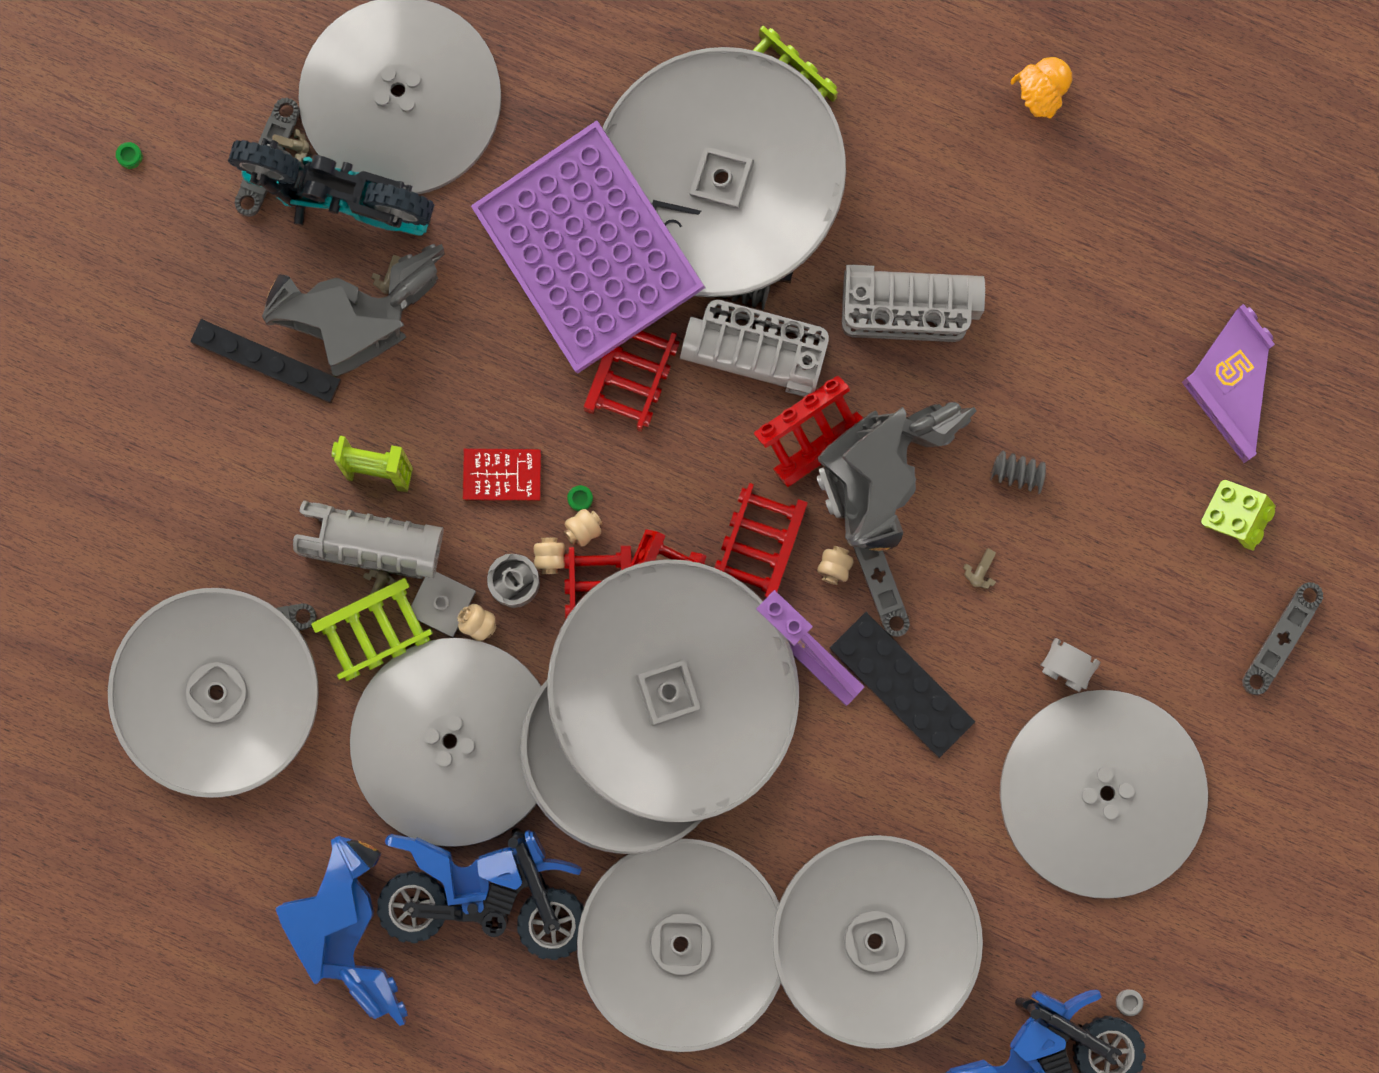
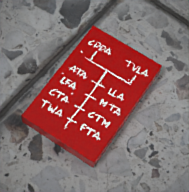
M464 449L463 501H540L541 449Z

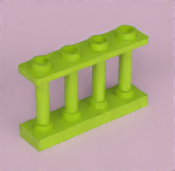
M764 26L759 29V37L762 41L753 51L764 53L771 47L781 56L778 60L791 64L819 89L818 91L824 98L827 96L832 102L837 98L836 85L830 79H823L817 74L818 70L812 63L808 61L805 63L798 57L799 53L791 45L786 46L780 41L781 37L776 31L771 28L768 30Z
M340 436L339 441L334 442L332 457L335 458V463L348 481H353L354 473L391 479L397 491L408 492L413 467L402 447L392 445L390 452L381 454L352 448L344 436Z
M406 577L311 624L315 633L322 631L323 635L326 634L344 670L337 674L339 680L345 678L346 681H349L360 675L358 670L366 666L371 670L383 664L382 658L390 654L395 658L406 653L405 647L413 643L420 646L430 641L429 635L433 634L431 628L425 631L422 630L405 596L407 594L405 589L410 587ZM390 596L393 601H397L414 635L401 643L382 608L384 606L382 600ZM366 608L370 612L373 611L391 647L379 654H376L359 620V617H361L359 612ZM344 619L346 623H350L367 657V660L354 666L335 630L337 629L336 623Z

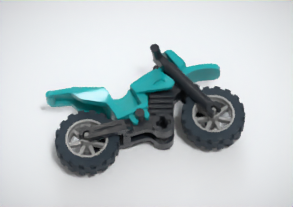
M263 138L261 145L245 140L233 142L228 162L242 171V178L246 182L265 188L285 206H295V225L304 226L305 207L307 206L329 209L328 211L333 214H338L339 212L353 216L355 220L385 230L402 231L418 236L427 231L435 204L431 200H427L428 198L411 192L413 187L411 185H405L402 181H395L366 171L354 172L352 171L353 165L348 162H343L341 169L335 168L336 161L320 155H314L313 159L304 157L302 164L298 159L292 157L290 153L281 149L278 146L279 143L275 140L269 141Z

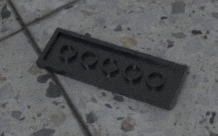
M867 612L829 648L938 759L976 722Z

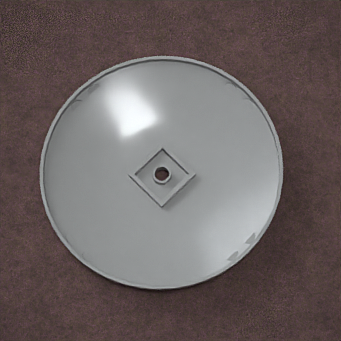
M718 47L691 51L671 58L651 69L633 83L615 104L603 125V130L651 204L653 200L701 210L700 214L696 215L657 207L656 209L664 223L668 220H677L682 225V227H679L677 223L670 222L666 227L706 287L694 296H736L762 289L792 273L813 254L828 234L839 211L846 179V155L839 125L828 103L816 87L800 72L772 56L742 48ZM719 172H726L729 175L728 180L723 184L715 182V177Z
M669 559L649 561L620 570L601 581L577 603L565 620L555 641L548 671L547 695L553 728L566 758L577 774L592 790L614 806L649 820L662 822L702 820L722 814L745 802L770 779L780 765L792 740L797 722L799 707L797 668L788 640L756 610L763 601L745 584L725 572L701 563ZM665 685H669L673 689L674 695L670 700L664 698L662 694V689Z

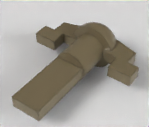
M294 130V137L298 138V141L276 134L272 136L273 140L279 143L278 146L297 151L298 154H295V158L299 162L303 161L304 157L307 156L309 144L306 141L305 135L300 133V130Z
M392 256L384 282L379 280L380 275L372 274L371 279H374L373 285L384 294H389L391 268L399 263L398 260L401 258L399 256Z
M989 548L986 549L974 574L971 572L973 567L965 564L963 567L966 570L964 576L974 587L988 589L990 585L994 586L996 582L991 578H988L987 581L983 580L996 552Z
M371 569L369 574L365 572L363 576L367 580H371L372 576L377 578L370 594L384 588L386 583L393 584L397 582L384 570Z

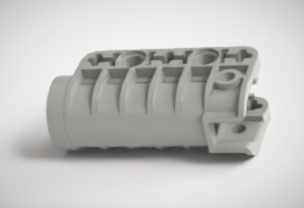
M846 265V270L844 271L842 330L850 337L957 342L965 336L966 331L970 327L971 319L979 320L984 312V276L874 271V266ZM875 320H883L885 325H880ZM926 322H933L936 327H930Z
M714 300L708 304L703 320L690 317L680 359L787 387L785 392L805 397L816 389L829 335L824 328L722 300ZM716 313L721 314L718 319L713 318ZM728 316H731V322H730V323L725 322V321H728ZM741 319L745 320L748 324L740 326L736 321ZM753 322L757 323L756 329H752ZM765 327L770 328L768 332L763 331ZM777 329L781 330L780 336L775 335L777 334ZM794 333L797 338L789 339L785 334ZM803 336L807 337L805 343L802 342ZM818 340V345H814L813 341Z
M302 502L300 513L305 517L319 519L322 522L319 538L298 534L294 536L293 550L299 556L369 570H384L390 574L417 579L435 577L444 532L443 527L427 524L424 526L414 524L411 521L393 520L390 517H376L369 513L366 515L355 513L353 510H339L320 503Z

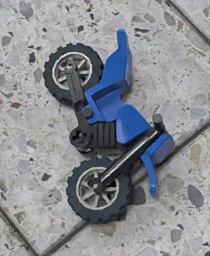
M519 828L512 830V838L508 840L509 847L479 856L468 867L455 865L452 861L451 852L418 837L415 839L389 834L385 839L386 845L410 851L418 867L425 872L408 871L390 879L378 898L377 915L380 918V924L383 929L385 928L391 937H396L401 942L418 943V941H426L440 930L445 920L477 922L482 926L486 935L498 937L506 929L508 914L510 915L517 894L521 889L529 886L532 895L522 905L517 920V931L520 940L531 954H536L541 959L558 960V958L568 957L577 950L578 927L584 906L574 894L566 892L567 890L549 888L544 881L541 871L562 870L580 875L582 868L574 863L563 860L545 859V850L536 833L528 830L524 835ZM417 888L415 895L410 897L405 889ZM421 890L424 891L429 896V898L419 897ZM400 892L405 898L406 903L394 902ZM394 907L403 908L404 913L399 918L394 913ZM560 907L564 908L569 913V916L561 918L558 914ZM538 911L542 920L534 919ZM407 915H411L412 926L404 924L401 921ZM416 917L426 918L428 920H426L424 923L420 925H417ZM492 917H498V927L492 926ZM572 920L570 932L560 926L561 923ZM533 924L544 925L543 930L538 935L534 931ZM555 931H560L567 937L556 942ZM551 932L552 943L541 939L545 934H550Z
M1089 990L1081 993L1064 1004L1053 997L1036 991V993L1033 992L1031 997L1039 1001L1038 1003L1030 998L1018 997L1015 1000L1016 1006L1028 1010L1031 1017L1022 1025L1010 1044V1057L1004 1065L992 1066L985 1060H980L950 1068L946 1073H1073L1066 1052V1043L1069 1038L1072 1041H1076L1072 1048L1074 1052L1073 1060L1080 1073H1140L1143 1069L1142 1062L1146 1059V1054L1144 1053L1145 1044L1141 1040L1140 1033L1131 1024L1118 1017H1096L1092 1019L1091 1023H1086L1083 1026L1070 1021L1079 1009L1102 998L1098 990ZM1113 1033L1117 1035L1113 1042L1109 1043L1106 1034ZM1123 1038L1127 1048H1116L1120 1040ZM1091 1050L1098 1054L1094 1059H1091ZM1123 1053H1127L1126 1058L1122 1063L1118 1059V1057L1121 1056ZM1105 1059L1104 1071L1095 1066V1064ZM1110 1064L1119 1065L1117 1069L1109 1071Z

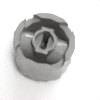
M505 554L497 558L490 566L487 576L488 588L492 596L500 604L509 608L522 607L530 603L537 595L540 588L539 573L534 563L527 557L518 554Z
M1054 638L1047 657L1040 664L1044 667L1042 672L1057 680L1058 676L1066 679L1067 682L1065 684L1080 692L1081 688L1087 689L1091 676L1098 669L1101 662L1097 659H1094L1093 663L1090 662L1092 656L1065 642L1060 646L1061 640Z

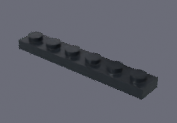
M200 319L190 341L196 346L330 404L341 383V379L203 319Z

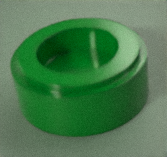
M125 142L117 148L116 159L122 167L133 169L140 165L143 155L136 144Z
M575 486L568 493V504L577 512L582 509L588 510L593 503L592 492L586 486Z

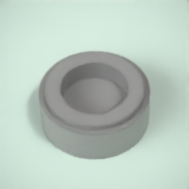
M1126 989L1118 994L1116 1007L1123 1015L1135 1016L1143 1008V999L1138 992Z

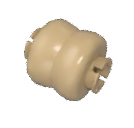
M582 509L575 517L565 521L567 530L564 531V534L572 545L577 543L579 546H586L591 539L601 535L600 525H602V521L594 511L590 513L586 509Z
M541 538L542 543H536L533 547L535 554L534 565L536 569H542V574H558V569H563L565 566V544L557 543L558 538Z
M833 546V550H824L822 561L817 569L818 573L823 576V581L838 585V581L846 582L848 580L849 570L854 563L853 558L848 555V550L838 546Z
M477 604L464 607L458 614L459 630L464 634L470 635L476 641L490 638L495 632L494 614L484 610Z

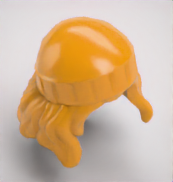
M1056 57L1044 58L1036 65L1030 64L1011 79V84L1013 85L1019 81L1021 84V98L1025 100V106L1030 109L1035 117L1052 118L1062 106V96L1070 88L1072 71L1069 65L1062 59Z

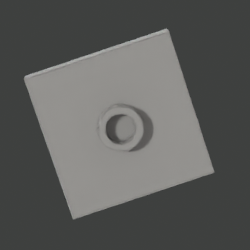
M436 572L434 578L425 577L411 608L418 621L454 638L459 628L458 614L464 607H468L471 604L476 591Z

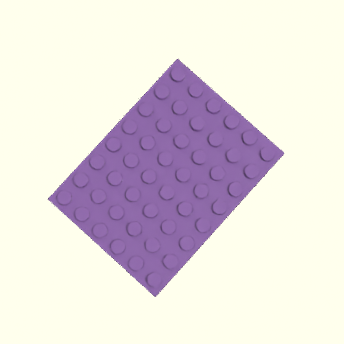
M595 121L471 206L576 373L581 372L706 288L598 121Z

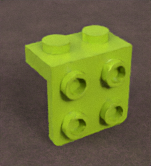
M1223 480L1220 482L1201 522L1207 528L1236 538L1245 548L1254 551L1256 545L1263 539L1267 523L1274 517L1276 505L1266 494Z

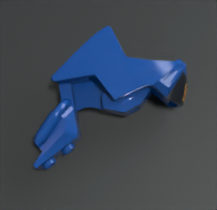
M337 836L331 839L332 853L317 896L284 902L276 908L282 928L314 984H317L322 978L343 980L350 990L349 993L369 1017L376 1019L389 1013L399 1026L404 1025L406 1022L405 1017L408 1016L403 1001L398 1002L395 992H398V988L393 976L388 978L386 971L382 968L355 965L353 957L355 948L374 915L370 894L357 878L377 864L382 852L364 842Z

